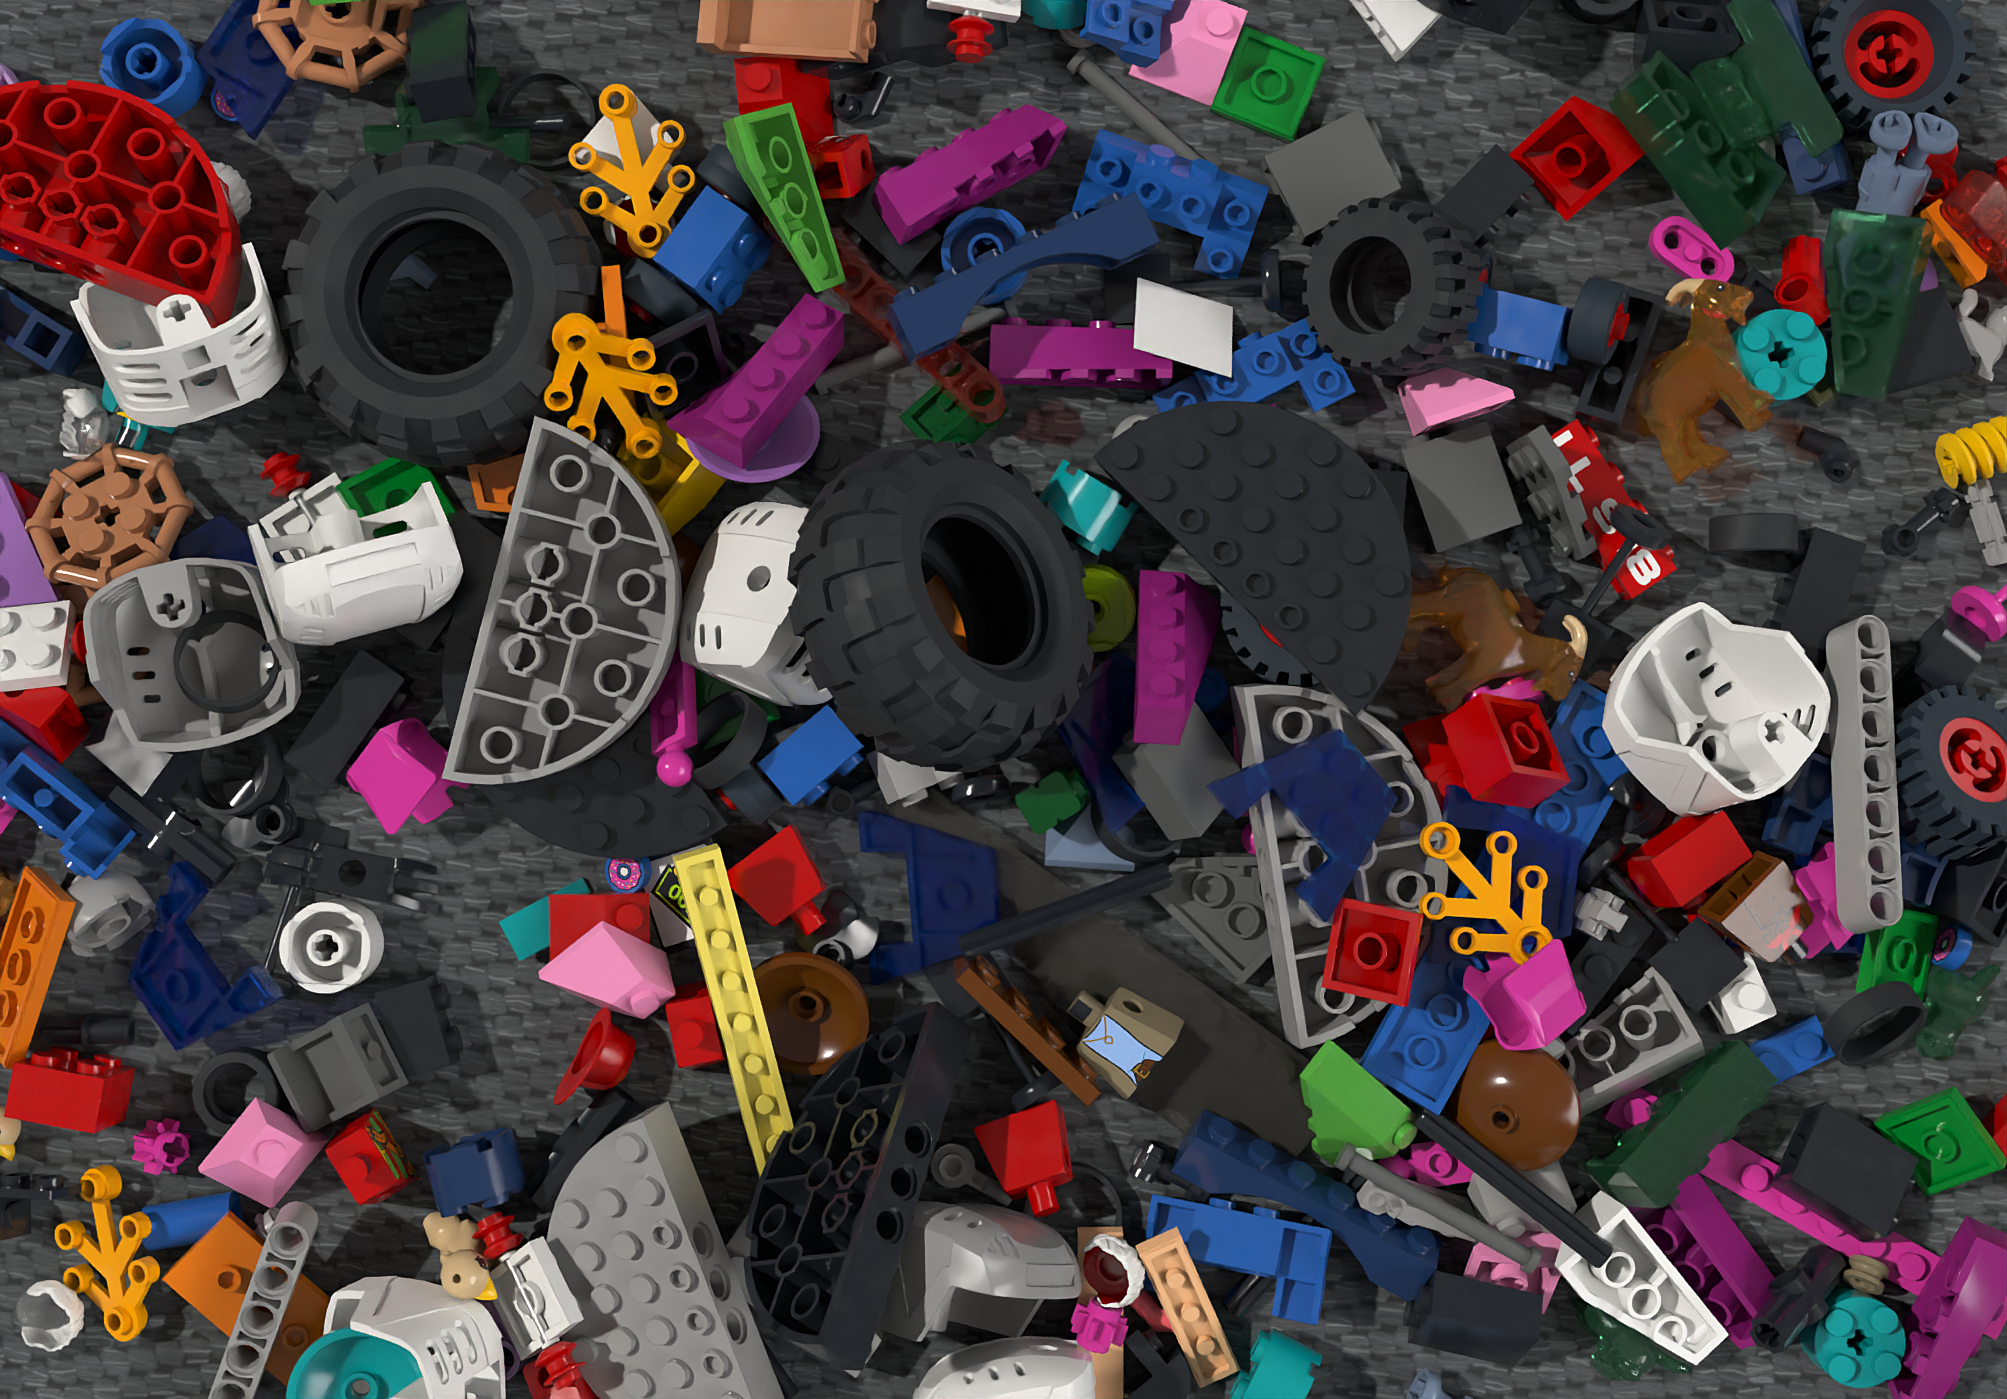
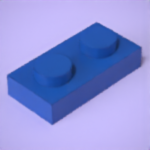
M1809 1014L1732 1053L1751 1093L1755 1095L1835 1056L1824 1040L1823 1029L1817 1016L1814 1014Z

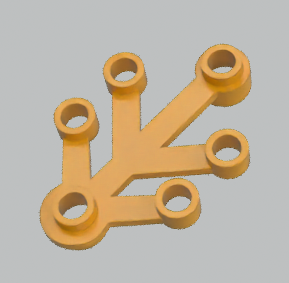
M612 84L601 92L599 107L606 118L613 122L624 171L598 156L597 151L586 142H579L571 147L569 161L577 170L591 172L631 197L635 216L609 202L607 194L598 187L586 188L580 195V205L589 215L601 216L626 231L631 249L643 258L653 259L672 233L669 222L685 195L695 189L697 177L688 166H674L668 173V184L670 187L655 210H653L649 193L674 151L680 149L685 144L686 133L683 127L676 121L667 120L661 123L657 129L658 142L645 164L642 165L631 120L638 110L637 98L625 85ZM616 94L623 95V106L619 109H611L609 106L610 98ZM669 128L679 130V138L674 143L664 141V133ZM581 150H589L591 152V160L585 165H580L576 161L577 154ZM681 172H686L690 175L689 184L683 188L677 187L675 185V177ZM593 194H599L602 197V204L597 209H589L587 205L588 198ZM648 227H653L657 231V237L651 243H645L642 240V232Z
M569 313L563 316L552 330L553 346L560 355L554 371V377L544 391L546 406L553 411H564L571 406L573 395L570 382L578 361H580L588 376L575 415L569 418L567 428L574 431L578 426H586L589 429L578 434L593 441L596 436L594 418L603 396L625 429L624 436L627 450L640 459L653 457L662 447L660 427L654 420L640 417L621 389L626 388L648 393L651 400L658 405H669L676 400L678 391L676 381L671 375L666 373L652 375L639 372L647 370L654 365L656 357L653 344L644 338L630 340L600 333L595 322L581 313ZM575 335H579L584 338L583 340L577 342L568 340L570 337ZM640 350L648 352V355L644 358L633 356L635 352ZM599 353L626 357L630 367L635 370L605 364ZM660 386L670 387V390L665 393L655 391ZM557 391H561L566 394L563 398L555 399L550 396L552 393ZM641 440L651 441L647 444H637Z
M1434 822L1428 824L1422 830L1419 838L1422 851L1430 858L1442 859L1476 899L1447 898L1439 892H1428L1419 900L1418 907L1420 913L1424 914L1425 918L1431 920H1440L1445 916L1495 919L1507 933L1478 934L1473 928L1457 927L1449 936V944L1453 951L1464 955H1470L1476 951L1509 953L1511 959L1516 964L1521 966L1553 939L1550 931L1541 924L1542 894L1548 882L1547 874L1543 868L1536 865H1527L1518 871L1516 882L1518 887L1524 891L1522 919L1510 908L1512 855L1517 849V840L1512 833L1508 831H1495L1486 840V849L1492 856L1490 885L1459 850L1460 836L1453 825L1446 822ZM1435 832L1441 833L1444 837V845L1438 850L1433 848L1430 843V837ZM1499 836L1505 837L1508 841V849L1502 854L1495 848V840ZM1531 870L1535 871L1539 877L1538 884L1533 888H1530L1525 882L1526 874ZM1432 897L1438 898L1441 902V909L1435 915H1432L1427 910V902ZM1463 932L1469 933L1472 939L1471 945L1467 949L1460 948L1457 941L1459 935ZM1527 936H1532L1536 942L1535 949L1531 953H1526L1522 948V941Z
M104 1164L87 1170L79 1180V1183H82V1193H79L85 1201L92 1203L100 1246L86 1233L84 1225L79 1220H71L58 1225L55 1229V1240L57 1245L63 1250L75 1248L106 1278L108 1290L95 1279L92 1268L82 1263L68 1268L64 1272L63 1282L65 1286L75 1291L76 1294L84 1292L104 1312V1324L107 1331L115 1339L125 1342L136 1338L147 1324L148 1314L143 1300L151 1284L159 1279L160 1267L158 1262L151 1256H146L132 1262L142 1240L151 1233V1221L145 1213L136 1212L121 1219L119 1230L122 1239L118 1245L110 1200L117 1198L120 1194L122 1180L115 1167ZM127 1270L129 1279L131 1281L128 1290L125 1281V1274Z

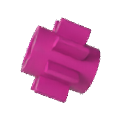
M165 1118L162 1123L147 1120L146 1128L141 1130L138 1135L133 1136L135 1140V1153L132 1156V1160L145 1163L143 1172L157 1176L161 1171L175 1174L177 1173V1166L186 1158H190L188 1140L192 1136L190 1133L178 1131L180 1127L179 1121Z
M1095 1295L1090 1298L1088 1306L1077 1303L1070 1322L1073 1324L1071 1331L1078 1333L1076 1342L1081 1347L1094 1353L1104 1354L1109 1351L1111 1343L1122 1346L1129 1327L1126 1325L1128 1318L1121 1316L1122 1307H1103L1097 1299L1098 1296Z

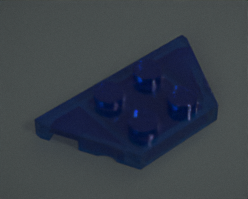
M234 0L196 56L248 137L255 141L296 80L286 75V68L261 31L253 27L252 16L257 14L260 0ZM279 0L278 8H289L291 0ZM345 2L336 3L334 7L327 6L325 11L332 13V18L336 19ZM290 24L280 27L293 48L297 51L304 40L300 38L295 26Z

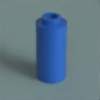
M236 1191L145 1206L141 1212L149 1217L152 1228L150 1235L144 1238L141 1244L144 1245L147 1251L195 1244L229 1210L243 1221L240 1197Z

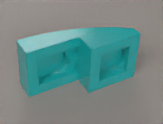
M583 877L552 894L591 892ZM548 896L499 921L519 961L549 946Z

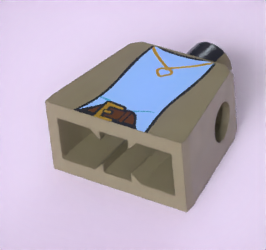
M1121 987L1117 988L1104 1005L1082 990L1067 1011L1086 1025L1076 1045L1077 1052L1126 1100L1175 1044L1184 1024V1020Z

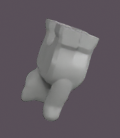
M1970 288L1963 292L1961 303L1953 310L1975 365L1971 372L1962 374L1961 378L1977 385L1988 384L1994 378L1993 366L2007 345V305L2001 309L1996 308L1988 318L1986 327L1968 317L1978 303L1977 291Z

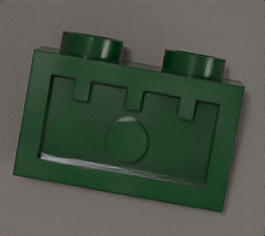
M964 358L903 412L899 418L917 439H933L934 443L950 441L966 445L968 443L973 444L986 431L994 429L1001 422L1003 416L1008 413L1009 407L998 390Z

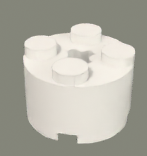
M348 899L327 900L305 907L287 923L280 938V958L286 971L290 972L304 989L315 993H334L359 984L372 975L383 955L384 937L377 917L365 906ZM332 938L333 942L338 943L337 952H334L333 948L327 947L326 941Z

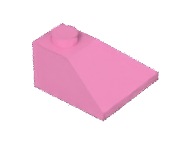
M1175 0L1171 11L1162 17L1159 60L1147 68L1132 65L1128 76L1211 107L1248 11L1221 0Z
M1448 367L1435 371L1432 369L1422 374L1411 373L1410 376H1406L1407 380L1402 381L1397 386L1413 437L1497 410L1515 398L1513 390Z
M604 921L598 923L538 971L540 979L601 1008L606 1007L610 1011L645 1019L676 995L666 952Z
M255 1097L200 1164L198 1169L200 1173L271 1208L276 1206L329 1141V1138L318 1130L306 1134L299 1120Z
M1529 1230L1513 1239L1528 1248L1534 1245L1542 1250L1540 1262L1530 1275L1520 1270V1264L1481 1242L1473 1247L1463 1277L1543 1295L1542 1314H1545L1561 1276V1273L1554 1266L1561 1245L1560 1239L1553 1234H1546L1543 1231Z

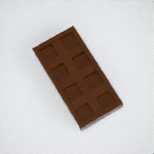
M960 954L953 961L956 982L1078 1098L1089 1106L1101 1094L1096 1078L1099 1076L1098 1073L1077 1052L1076 1045L1069 1049L1065 1041L1060 1037L1063 1034L1062 1031L1046 1015L1043 1014L1038 1019L1028 1006L1030 1001L1016 986L1011 984L1008 988H1005L996 976L998 970L988 959L980 955L965 960Z

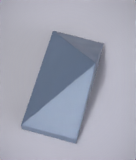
M1092 800L1086 803L1081 810L1067 819L1061 820L1057 825L1046 831L1044 866L1134 872V862L1117 857L1098 838L1091 820L1090 808ZM1106 809L1109 823L1114 832L1122 841L1135 848V832Z

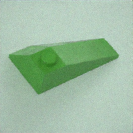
M792 103L744 114L723 122L727 136V147L733 155L737 170L815 293L846 282Z
M1328 1038L1300 1074L1304 1104L1312 1110V1116L1307 1120L1308 1127L1316 1133V1138L1311 1141L1312 1149L1332 1166H1334L1336 1157L1346 1142L1356 1147L1355 1152L1369 1160L1393 1157L1399 1149L1406 1148L1415 1138L1417 1133L1415 1123L1418 1117Z

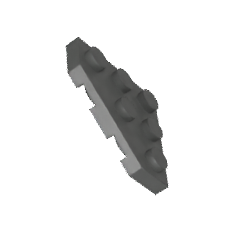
M1542 424L1501 449L1506 457L1501 460L1505 472L1515 483L1521 480L1530 494L1526 497L1527 505L1539 520L1546 518L1554 531L1550 538L1557 551L1563 557L1570 555L1572 560L1576 561L1597 550L1598 547L1594 536L1590 532L1584 535L1581 528L1584 526V521L1588 518L1580 495L1575 490L1569 493L1567 488L1569 478L1573 476L1569 463L1544 425Z
M1256 856L1176 857L1168 865L1173 876V884L1169 888L1150 895L1244 984L1272 954Z

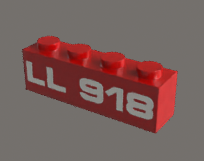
M1575 419L1550 436L1569 463L1573 476L1569 478L1567 488L1569 493L1575 490L1580 495L1588 518L1584 521V526L1581 528L1584 535L1590 532L1594 536L1598 549L1592 552L1591 555L1604 573L1626 539L1613 528L1610 522V514L1617 504H1625L1647 515L1648 513L1637 499L1631 500L1622 487L1625 480L1617 466L1611 461L1606 463L1598 451L1597 447L1600 446V443L1594 431L1587 424L1581 425L1578 419ZM1668 543L1662 550H1649L1636 544L1610 583L1622 601L1633 599L1675 571L1677 568L1672 562L1674 558L1673 550Z

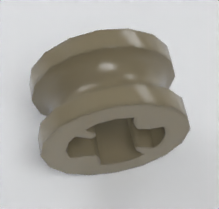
M1857 1254L1850 1255L1848 1264L1851 1269L1844 1271L1843 1280L1848 1285L1862 1292L1875 1295L1882 1294L1885 1286L1881 1280L1888 1278L1890 1274L1889 1268L1873 1258Z

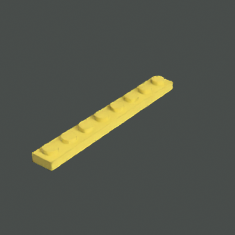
M716 843L673 856L672 858L760 1179L765 1164L783 1129L791 1133L794 1126L721 849Z

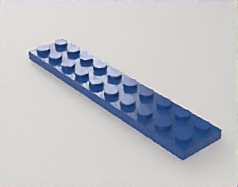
M1580 678L1573 680L1548 725L1571 782L1531 809L1503 805L1471 862L1491 885L1492 856L1486 849V840L1495 831H1508L1512 833L1517 840V849L1512 855L1510 908L1522 919L1524 891L1518 887L1516 882L1518 871L1527 865H1536L1543 868L1548 877L1547 885L1542 894L1541 924L1543 926L1614 800L1608 794L1607 787L1617 777L1629 770L1615 753L1602 727L1606 694ZM1499 836L1495 840V848L1501 854L1508 849V841L1503 836ZM1531 870L1526 874L1525 882L1530 888L1535 887L1538 884L1539 877L1535 871ZM1460 882L1452 898L1476 899L1462 882ZM1445 916L1438 921L1439 925L1435 934L1414 968L1408 1007L1394 1004L1390 1006L1359 1062V1065L1377 1081L1434 1115L1441 1113L1490 1024V1020L1478 1002L1463 987V977L1468 966L1471 965L1482 973L1490 971V966L1484 956L1487 951H1476L1470 955L1458 954L1450 947L1449 936L1455 928L1461 926L1473 928L1478 934H1507L1495 919ZM1463 932L1459 935L1457 940L1459 947L1467 949L1471 945L1472 939L1469 933ZM1527 936L1522 941V945L1527 953L1530 952L1535 943L1532 936Z

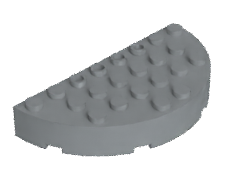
M536 416L534 417L442 779L473 784L520 782L554 774L593 757L619 738L645 711L661 686L677 645L682 612L681 573L671 535L658 507L644 486L609 452L564 426Z
M1252 683L1229 686L1285 1040L1303 1049L1324 1043L1328 1038L1331 1040L1356 1028L1354 1025L1364 1020L1374 1011L1379 1012L1388 1004L1321 987L1337 897L1401 906L1420 913L1418 904L1424 894L1439 892L1446 896L1448 866L1442 859L1428 857L1422 851L1419 843L1422 830L1430 823L1443 822L1433 789L1428 780L1424 779L1420 769L1413 761V755L1394 733L1370 714L1364 711L1356 719L1332 695L1312 689L1279 684ZM1439 832L1433 833L1430 837V843L1433 848L1438 850L1444 845V837ZM1432 897L1427 902V910L1432 915L1437 914L1440 910L1441 902L1438 898ZM1423 917L1415 966L1438 928L1439 923L1436 920Z
M669 1101L651 1107L594 1145L575 1165L564 1182L555 1202L549 1222L546 1243L551 1253L555 1256L562 1276L571 1294L575 1297L578 1308L584 1318L564 1333L561 1338L563 1341L577 1343L571 1355L575 1362H586V1365L579 1371L600 1399H784Z

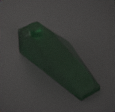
M1833 208L1822 253L1827 277V304L1831 318V344L1836 393L1885 400L1924 278L1935 233L1927 219Z

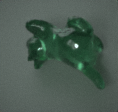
M1997 964L1983 967L1973 977L1963 972L1946 970L1936 965L1930 967L1925 986L1927 998L1924 1003L1928 1010L1927 1020L1921 1030L1906 1044L1916 1040L1918 1052L1923 1057L1935 1058L1939 1062L1947 1060L1948 1057H1953L1955 1055L1954 1045L1959 1036L1964 1032L1968 1024L1983 1016L1990 1005L1988 987L2000 973V967Z
M1580 1297L1571 1300L1578 1322L1598 1340V1347L1590 1357L1596 1371L1605 1378L1615 1381L1624 1379L1630 1382H1637L1642 1374L1651 1371L1656 1364L1672 1373L1687 1374L1690 1368L1686 1363L1676 1360L1656 1348L1646 1335L1625 1325L1615 1317L1594 1307Z

